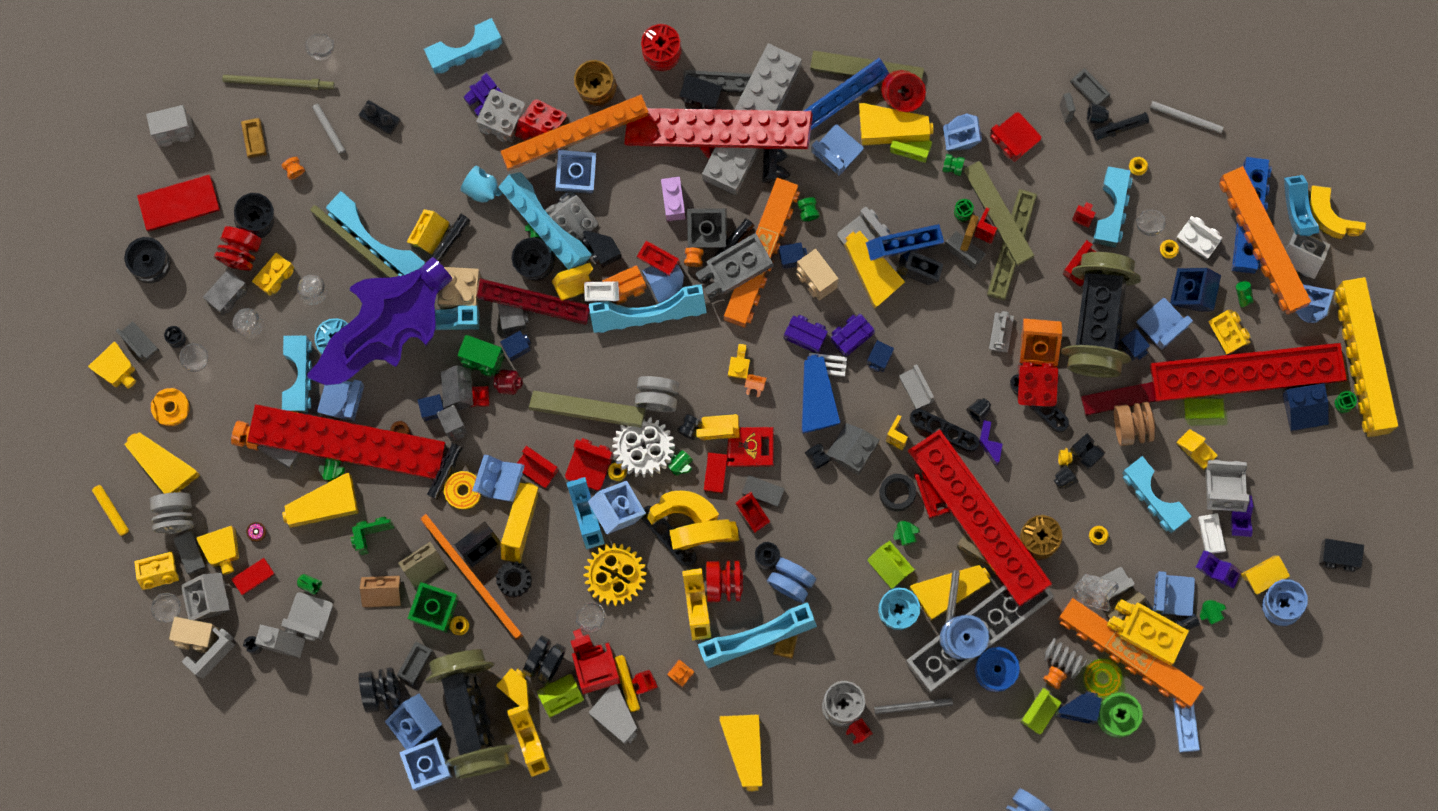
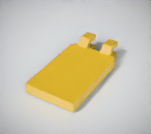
M1121 599L1117 603L1115 610L1126 615L1124 621L1112 616L1106 626L1114 631H1119L1118 635H1120V638L1171 666L1189 630L1138 602L1133 605Z

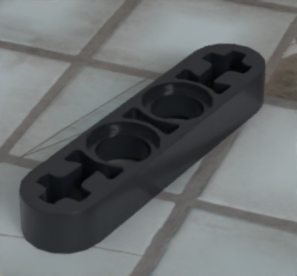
M1016 374L1011 378L1009 385L1011 390L1018 396V386H1014V380L1019 381V374ZM1028 405L1055 432L1060 433L1067 429L1069 420L1056 406H1050L1051 413L1044 415L1041 412L1042 406ZM1054 412L1057 413V415L1055 416L1057 420H1064V427H1057V421L1054 418L1052 419V421L1049 420V418L1053 416Z
M915 409L910 414V423L931 435L936 431L930 428V424L933 421L939 422L941 424L940 430L952 445L968 452L975 451L979 446V438L975 434L927 411ZM919 413L924 420H927V417H929L930 420L927 423V427L923 426L925 424L924 421L919 420L918 423L915 422L913 415L917 416ZM949 430H956L958 437L950 439L947 434ZM962 433L965 434L964 439L970 440V438H973V443H975L976 445H971V447H968L967 442L964 440H962L961 444L958 443L961 439Z
M646 506L643 509L645 512H649L652 506ZM646 514L641 517L647 527L683 566L691 567L695 564L696 554L692 548L684 550L687 555L692 554V561L684 562V555L681 552L679 555L676 554L681 550H673L670 547V530L674 528L665 518L657 521L652 527L650 521L645 519ZM658 525H666L668 528L667 532L662 535L659 534L656 530Z

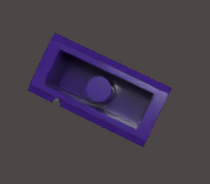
M862 314L858 316L852 315L846 321L847 325L843 328L839 326L831 333L833 335L831 342L844 357H847L875 334L874 328Z
M793 315L783 339L819 354L828 331L825 330L826 327L822 324L815 323L814 325L809 323L808 319L802 315H798V317Z

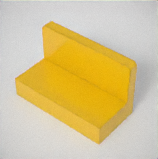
M424 209L407 243L420 247L427 253L432 254L440 243L450 222L436 212Z
M591 263L560 272L554 277L552 283L561 300L585 293L584 282H591L588 276L593 270Z
M739 415L702 417V429H697V437L702 440L739 438Z
M898 415L887 434L886 442L903 451L908 437L896 431L902 417Z
M1274 555L1241 573L1244 581L1250 583L1255 594L1265 591L1275 582L1290 576L1278 555Z

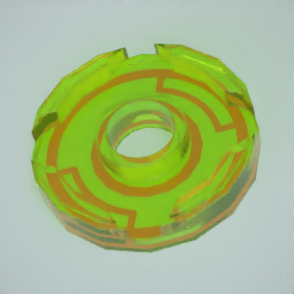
M1096 659L1088 664L1084 670V686L1088 692L1098 694L1097 697H1108L1116 693L1122 685L1121 669L1109 659ZM1099 673H1105L1108 676L1106 683L1098 681L1097 676Z

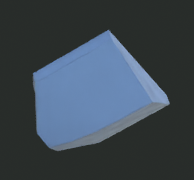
M970 114L960 115L943 126L947 151L970 149L982 142L979 118Z
M676 265L670 276L652 266L642 270L658 303L668 300L683 287L684 275L679 265Z
M1303 285L1311 303L1307 307L1296 311V313L1304 322L1315 324L1328 316L1335 291Z

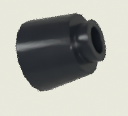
M1094 103L1089 104L1087 124H1103L1104 121L1108 120L1109 110H1106V107Z
M985 398L978 399L966 409L967 413L975 421L983 423L991 411V403Z
M1067 465L1062 467L1053 480L1060 489L1063 487L1066 489L1079 482Z

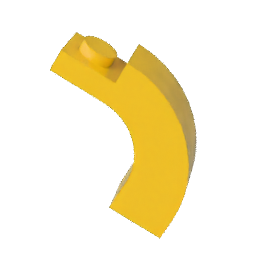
M1312 185L1308 193L1309 205L1312 216L1319 225V229L1337 239H1342L1345 233H1348L1349 236L1362 235L1365 231L1366 223L1338 217L1330 206L1331 188Z
M672 491L663 494L660 502L650 508L647 519L653 524L669 514L682 513L689 516L696 524L717 520L719 513L707 499L696 493Z
M729 519L701 522L670 530L673 550H686L708 543L735 542L739 540L736 521H729Z
M702 568L682 571L692 640L711 638Z
M526 704L508 710L509 718L519 740L531 777L549 771L550 768L540 738Z

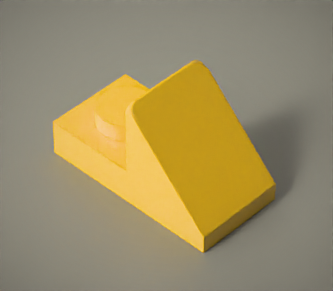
M1189 429L1176 444L1204 470L1207 467L1208 461L1214 460L1218 455L1204 442L1206 439L1203 436Z

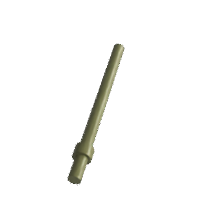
M237 75L222 76V81L229 83L311 88V90H319L320 88L334 89L335 87L334 82L320 81V79L298 80Z

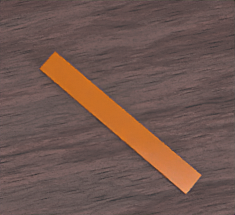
M427 514L421 517L424 525L515 639L519 640L523 637L522 633Z

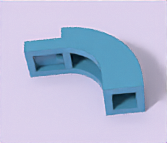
M1303 175L1284 178L1286 205L1295 235L1311 236L1319 233V225L1313 218L1309 205L1308 182Z
M585 477L567 482L586 549L605 544L598 519L588 503L591 495Z

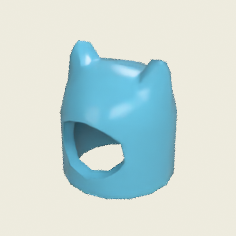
M477 165L469 172L461 186V192L481 203L488 202L490 199L493 200L495 196L502 195V192L498 189L496 178L487 174Z

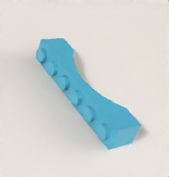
M521 172L509 174L498 188L567 269L584 265L592 254L581 241L563 230L547 214L535 195L533 185Z
M342 191L327 205L326 209L330 218L335 222L339 221L343 229L349 234L352 232L356 236V240L363 246L366 244L371 248L369 251L376 257L380 256L385 260L384 263L389 268H394L399 272V276L420 269L425 264L423 260L410 250L393 249L372 238L361 224L356 204Z
M702 284L683 287L668 300L649 307H624L610 301L589 304L594 333H604L608 330L625 329L631 326H643L654 322L661 323L665 320L681 319L707 313Z
M807 602L789 609L784 614L759 627L734 635L716 637L700 643L698 646L707 668H711L817 627V624Z

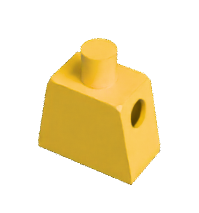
M115 341L88 366L94 373L114 387H118L123 383L129 389L136 383V380L131 376L135 368Z
M232 525L196 537L212 567L220 566L223 575L234 572L231 562L239 559L236 530Z

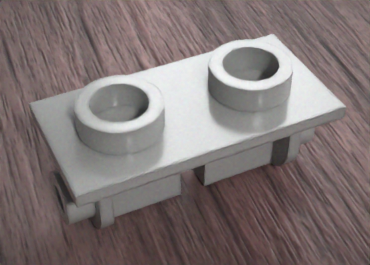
M995 312L989 350L1008 353L1014 316L1009 315V312Z

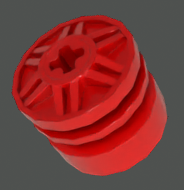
M665 24L653 25L645 31L641 40L642 55L645 63L655 71L671 70L678 64L681 58L679 34L674 28ZM662 42L663 47H659V43Z
M906 70L893 71L887 75L881 89L886 103L901 112H911L919 108L926 95L925 84L921 78ZM903 86L906 90L901 94L898 92V89H901Z
M225 226L220 239L227 245L217 246V250L220 252H215L214 259L233 269L251 271L253 265L250 262H255L256 258L249 252L257 253L262 239L248 231Z
M707 561V602H720L722 593H726L728 602H731V593H735L736 602H741L743 571L740 561H735V570H730V561L726 562L725 570H721L719 561Z

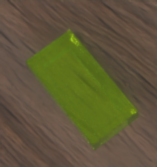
M1223 399L1184 400L1185 420L1224 419Z

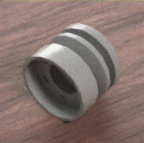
M166 493L155 495L149 499L151 512L160 514L151 519L153 523H157L152 526L153 532L174 534L194 527L193 522L189 521L193 518V515L183 512L192 507L191 495L189 493Z
M838 681L831 685L826 691L822 702V712L826 720L839 727L850 726L858 720L864 710V693L859 686L849 681ZM841 701H844V705H847L844 710L839 706Z

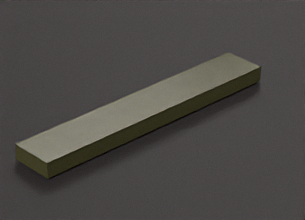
M813 50L810 70L852 77L875 60ZM882 61L889 73L897 70H906L915 74L921 80L923 78L924 68Z
M978 161L963 169L984 208H990L988 215L994 226L997 227L998 233L1017 266L1034 258L1035 256L981 162Z
M1019 189L1011 216L1025 237L1037 194ZM1004 241L987 296L1003 301L1006 299L1016 262Z
M314 205L310 209L311 213L384 276L387 278L399 276L319 207Z
M534 390L529 405V410L639 428H642L646 412L645 408Z

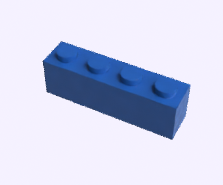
M940 224L878 237L866 242V246L872 261L903 254L910 250L917 251L931 248L944 243Z

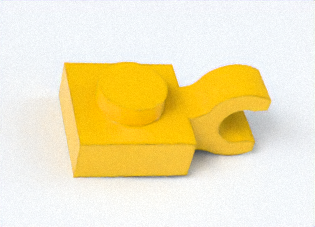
M744 344L738 345L737 357H731L729 377L747 378L750 360L745 359L746 345Z

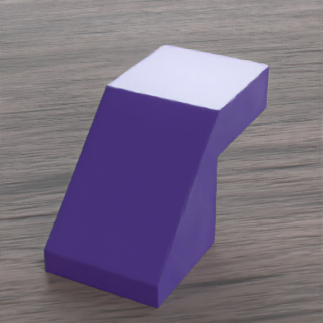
M984 420L979 443L992 463L998 466L1003 444L988 440L992 422Z
M1249 495L1246 512L1231 511L1230 524L1232 536L1252 537L1251 517L1253 501L1251 495Z
M1205 550L1196 565V568L1206 576L1233 589L1242 573L1232 563L1219 560L1211 552Z

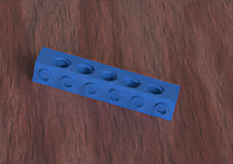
M1246 157L1243 167L1267 212L1268 203L1265 202V195L1268 196L1270 184H1267V177L1270 178L1272 167L1269 166L1268 159ZM1252 176H1258L1261 182H1254ZM1237 223L1232 271L1255 274L1257 269L1261 268V262L1256 260L1254 254L1251 256L1245 254L1244 249L1248 248L1253 252L1254 248L1251 243L1246 241L1244 236L1246 232L1243 226L1240 227Z

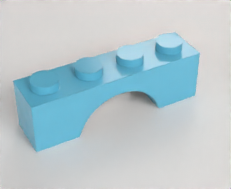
M491 18L475 25L474 37L464 47L451 48L440 41L425 48L424 51L434 73L441 74L448 71L454 65L464 64L469 58L481 56L483 52L489 49H497L503 42Z
M1109 166L1106 170L1103 190L1112 197L1115 208L1111 216L1098 220L1093 239L1094 244L1116 247L1117 243L1122 240L1123 231H1120V226L1125 223L1126 213H1123L1124 206H1128L1129 195H1126L1127 188H1131L1133 177H1130V170Z
M457 306L452 309L435 310V330L479 329L478 307Z
M284 336L283 355L286 359L296 364L298 377L291 388L282 392V410L308 414V409H311V397H308V390H311L312 382L311 379H308L307 374L312 369V361L309 360V353H312V341H309L307 336Z
M1142 456L1123 471V480L1128 486H1133L1139 500L1146 502L1148 511L1153 516L1159 518L1161 527L1166 532L1172 533L1192 516L1180 501L1166 503L1159 500L1153 494L1151 478L1154 470Z

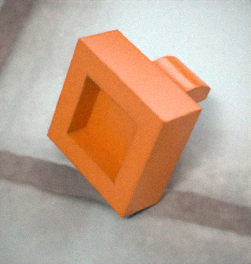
M748 374L745 382V387H747L746 394L749 395L751 389H756L757 397H759L764 390L767 378Z
M679 659L667 676L683 687L695 672Z

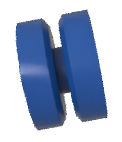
M994 647L982 653L976 662L974 671L976 680L981 687L991 692H1002L1010 688L1017 680L1020 667L1014 653L1006 648ZM999 666L1001 668L999 673L994 671V667Z

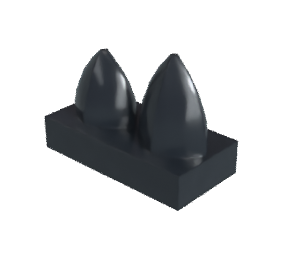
M370 100L366 102L358 114L360 118L390 136L401 121L399 117Z
M763 149V183H771L776 181V178L784 180L791 175L785 168L777 165V162H781L788 157L783 149Z

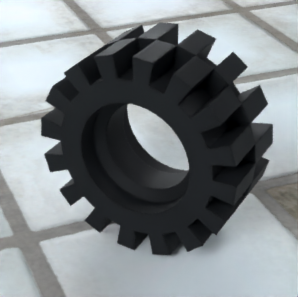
M510 561L508 564H503V567L499 568L498 574H496L498 588L508 597L517 598V596H523L531 587L532 577L530 571L524 564L518 563V561ZM512 572H517L521 575V583L515 587L509 586L506 580L507 576Z

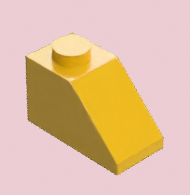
M511 668L496 687L517 705L522 706L526 704L529 711L528 682L524 679L526 675L519 669L514 671Z

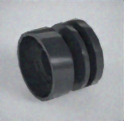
M260 193L243 195L234 206V223L236 228L253 233L260 238L267 236L274 226L272 202ZM254 216H256L257 219H255L254 222L251 221V219H253Z
M523 239L516 244L512 251L513 267L528 280H542L550 275L554 269V253L540 239ZM533 256L539 258L537 259V264L531 262Z
M393 667L387 668V677L384 670L379 669L378 679L375 678L373 671L359 673L360 694L366 714L379 711L380 702L384 703L387 710L390 709V700L394 708L400 706V686Z

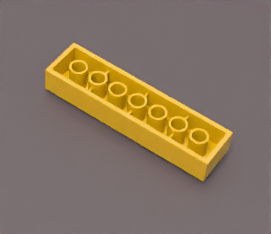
M1366 277L1345 280L1335 290L1334 300L1335 303H1338L1340 309L1338 310V318L1343 323L1342 337L1347 341L1346 355L1351 360L1350 373L1355 378L1356 383L1354 384V392L1359 397L1358 410L1364 419L1362 421V428L1364 433H1367V437L1390 434L1398 427Z

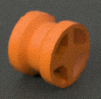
M298 157L289 158L281 165L283 170L287 171L288 179H295L305 172L304 167L299 164L300 160Z
M686 248L684 265L689 267L703 266L701 256H703L704 250L700 248Z
M1051 666L1048 675H1045L1043 680L1059 690L1061 682L1066 680L1067 675L1056 667Z

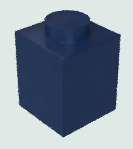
M802 242L779 246L782 269L797 267V261L807 255V249L802 247Z
M1136 328L1119 342V345L1131 357L1132 361L1137 358L1139 360L1144 358L1148 354L1147 350L1150 347Z
M521 331L500 341L511 362L531 351L529 347L531 342L526 334L522 335Z
M877 340L867 360L869 368L875 372H884L893 355L894 348Z
M440 394L418 399L423 421L439 418L437 412L446 409L443 408V399Z

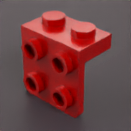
M535 99L519 118L515 136L527 141L559 128L566 120L567 114Z
M1015 112L1000 126L996 124L991 128L989 134L991 140L996 145H999L1005 156L1009 159L1011 158L1014 163L1041 140V135L1019 112Z
M1023 362V365H1018V403L1030 406H1055L1057 403L1058 368L1054 367L1053 363H1042V366H1034V362Z
M582 438L581 441L576 439L574 443L575 450L565 473L566 480L574 481L585 477L588 488L599 491L613 459V453L606 446L600 445L597 447L592 445L593 442Z

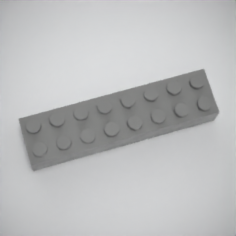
M768 43L734 110L779 111L802 66V59ZM715 148L702 173V180L737 195L760 148Z
M1002 586L966 615L978 617L985 623L989 634V641L984 650L986 651L1051 601L1054 595L1047 588L1019 607L1007 589ZM939 635L907 659L905 663L930 694L978 656L959 660L950 657L943 650Z

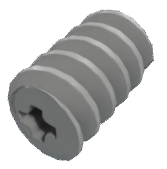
M1054 638L1044 653V661L1046 662L1051 658V666L1059 663L1058 669L1060 670L1065 667L1064 673L1067 674L1071 671V678L1073 679L1079 674L1087 660L1082 663V655L1075 658L1076 651L1068 654L1069 647L1067 646L1062 650L1063 643L1060 642L1055 645L1056 639Z

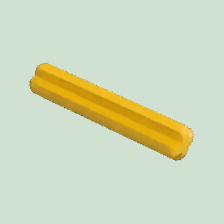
M97 485L92 489L93 494L120 536L129 532L128 527L103 487Z
M623 655L614 658L629 711H638L640 706L631 682L625 657Z

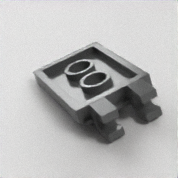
M754 233L706 261L708 266L695 274L702 284L713 278L714 283L704 288L709 298L712 299L718 296L720 292L721 294L729 293L772 268L774 264L757 234Z

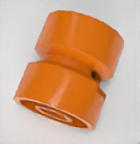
M237 421L233 428L231 444L240 447L246 445L248 449L259 451L258 445L247 443L250 430L249 423Z

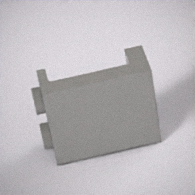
M1208 461L1205 471L1207 509L1246 512L1249 503V494L1246 492V462Z
M214 628L212 630L219 636V640L198 662L188 656L182 661L196 676L202 679L235 646L232 642L234 638L223 628L220 630Z

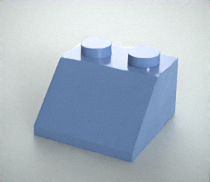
M420 694L403 702L385 721L406 750L418 746L442 725Z

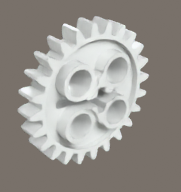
M650 417L648 422L645 419L643 420L642 428L621 425V432L616 431L618 438H613L614 445H612V450L615 451L613 457L617 458V464L622 463V470L628 468V474L635 471V477L642 473L643 478H645L646 473L649 472L650 476L653 477V471L660 474V467L666 469V463H671L670 457L674 456V451L672 450L675 449V444L672 443L674 438L670 436V430L665 431V424L659 427V420L652 423V418ZM647 434H653V435H654V437H653V438H650V439L647 438V437H645V436H646ZM628 439H635L636 442H635V443H628L627 440H628ZM658 451L660 452V454L654 456L651 454V452ZM634 456H640L641 460L636 461L632 458Z

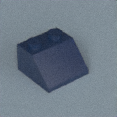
M1177 268L1170 304L1198 312L1214 311L1221 275L1209 268Z
M1324 383L1288 389L1282 394L1290 431L1329 425L1328 398Z
M1093 692L1081 694L1056 711L1055 717L1094 725L1098 721L1102 698L1097 697L1098 694Z

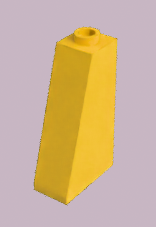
M859 103L862 145L891 144L893 140L901 143L930 141V134H933V123H929V116Z
M853 231L845 238L847 242L844 244V247L875 309L903 285L905 281L885 258L871 261L866 242L869 240L861 231L857 233Z
M140 432L129 436L124 444L164 494L180 492L200 476L194 468Z
M346 473L285 505V512H282L284 523H288L292 528L358 514L352 476L350 473Z
M519 483L501 541L502 560L521 562L538 499V487L532 483Z
M980 565L960 570L956 605L989 584L990 580L988 578H990V574L985 567L981 568ZM952 573L913 584L909 588L918 598L921 608L930 621L947 611Z
M759 715L719 716L742 788H746L747 791H758V787H762Z

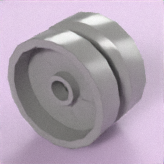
M639 377L637 389L641 393L636 394L635 406L656 412H674L677 407V399L672 396L679 393L680 384L677 381L663 377Z

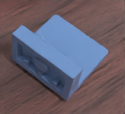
M835 125L820 142L816 140L811 145V152L839 176L864 149L862 145L838 125Z
M1163 298L1137 320L1136 323L1163 350L1186 330L1193 320L1188 315L1183 318Z
M354 379L353 382L345 381L342 384L325 385L317 412L354 422L364 390V384L362 381Z
M484 455L472 491L490 499L513 502L523 475L524 465L503 462L492 456Z
M1158 571L1155 575L1153 611L1158 614L1192 616L1195 578L1166 575V572Z

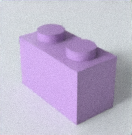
M680 177L661 179L666 220L685 219Z

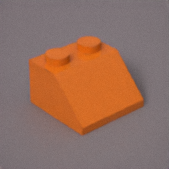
M1023 319L1020 363L1034 362V364L1038 365L1053 363V366H1058L1062 340V322Z

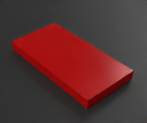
M210 174L137 195L147 232L220 211Z

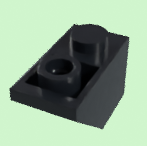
M587 230L583 232L584 238L582 242L587 249L590 248L593 254L591 257L596 265L600 264L604 268L622 258L621 252L612 237Z

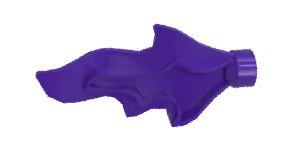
M432 257L420 269L406 275L364 279L352 285L350 291L362 303L359 315L335 333L328 341L319 361L308 372V379L326 386L342 384L374 360H384L397 367L401 359L402 345L410 337L420 339L425 347H427L433 339L436 328V297L439 291L453 280L451 275Z

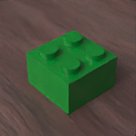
M465 335L457 355L460 363L463 364L462 367L470 368L471 371L474 369L480 370V373L487 377L498 374L505 357L502 347L469 335Z
M420 582L407 619L410 622L447 634L459 596Z

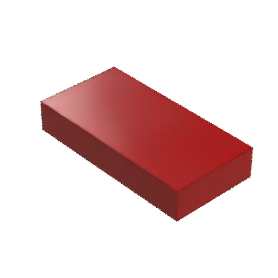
M708 452L704 491L723 493L727 464L726 454Z
M262 558L233 577L232 581L243 596L274 576L275 573L266 559Z

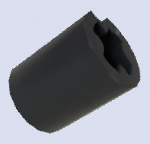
M249 636L244 640L243 646L247 648L246 651L250 654L257 655L262 651V648L255 644L257 637Z

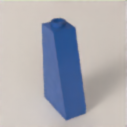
M818 354L808 356V360L804 361L802 434L840 425L824 357H819Z

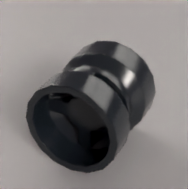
M170 326L165 330L164 338L171 347L181 348L185 345L186 335L179 327Z
M686 414L684 423L679 426L677 432L688 439L694 440L697 429H700L703 423L694 416Z
M821 443L805 452L807 458L812 460V466L815 470L831 461L830 457L824 453V447Z

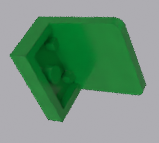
M387 517L376 518L375 522L368 523V521L356 523V526L352 527L354 535L351 537L352 547L360 555L369 554L365 535L394 529V523L391 519H387Z

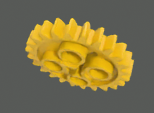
M613 543L611 549L605 544L604 551L599 547V554L597 555L592 552L594 559H587L591 565L584 566V569L589 571V573L583 574L585 578H589V580L584 582L585 585H591L588 588V592L595 591L592 597L600 596L599 603H602L605 599L607 606H609L611 601L614 602L615 607H617L618 601H621L622 605H625V599L632 602L631 596L638 597L636 590L643 591L640 584L646 583L641 578L647 575L646 572L641 571L645 568V564L639 565L642 558H635L637 551L631 554L630 546L624 550L623 544L617 548L616 544ZM613 557L617 562L614 566L606 565V560ZM600 566L607 568L613 573H615L617 570L619 576L629 580L630 583L627 584L618 577L612 579V575L609 572L601 570ZM630 566L634 569L633 573L628 576L623 574V569ZM605 574L607 576L606 582L598 583V575ZM615 584H623L624 590L622 592H615L613 589Z

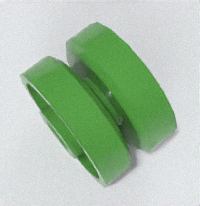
M1121 692L1111 694L1101 702L1097 721L1098 726L1110 737H1126L1137 730L1142 722L1143 712L1141 705L1130 694ZM1120 712L1122 714V718H1117L1116 714Z

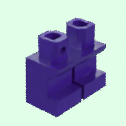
M485 73L480 81L469 87L470 91L464 96V100L469 106H472L477 101L481 104L474 110L476 115L479 116L490 91L493 89L499 92L502 91L490 76Z

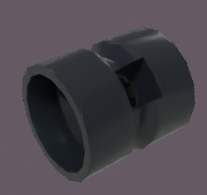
M1088 433L1069 449L1076 458H1081L1080 462L1087 470L1106 454L1099 445H1094L1095 440Z
M771 542L759 544L755 550L757 566L763 570L775 568L780 559L778 547Z

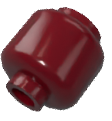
M502 369L498 374H495L494 388L497 389L499 394L515 395L519 389H522L523 378H520L517 371Z

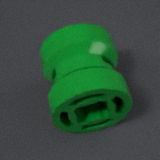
M946 154L942 172H954L955 175L961 176L965 158H955L950 154Z
M805 198L797 202L798 208L802 212L800 214L802 221H812L820 217L819 211L815 209L817 205L816 198Z
M968 199L959 200L954 209L955 218L961 222L968 221L973 214V203Z
M1343 391L1336 397L1334 407L1340 413H1348L1355 407L1357 398L1354 393Z

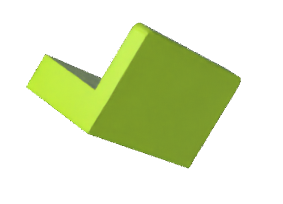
M893 140L890 153L926 163L932 141L901 143Z
M891 541L879 547L867 560L891 589L896 587L915 570Z
M572 674L537 690V694L549 718L584 700Z
M1045 688L1040 691L1021 720L1022 724L1039 735L1043 732L1061 704Z

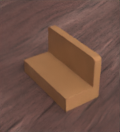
M400 576L361 577L360 595L362 607L400 606Z

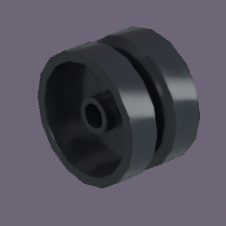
M152 237L137 238L125 250L124 261L126 267L136 279L143 283L152 284L166 277L170 270L171 259L169 253L158 240Z
M541 635L531 649L522 673L530 678H533L538 673V682L548 686L555 676L567 648L557 643L550 649L551 640Z

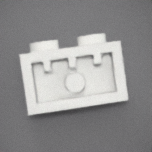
M1191 216L1176 239L1207 260L1221 242V234L1216 229H1210L1205 226L1204 221L1200 218Z

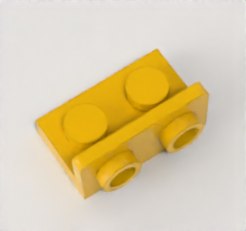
M275 253L252 282L271 296L280 290L281 283L285 279L291 277L294 272V266L278 253Z
M1227 310L1208 321L1227 355L1251 343L1249 332L1246 328H1242L1240 324L1241 318L1233 310Z
M173 552L134 561L136 579L142 590L179 581Z

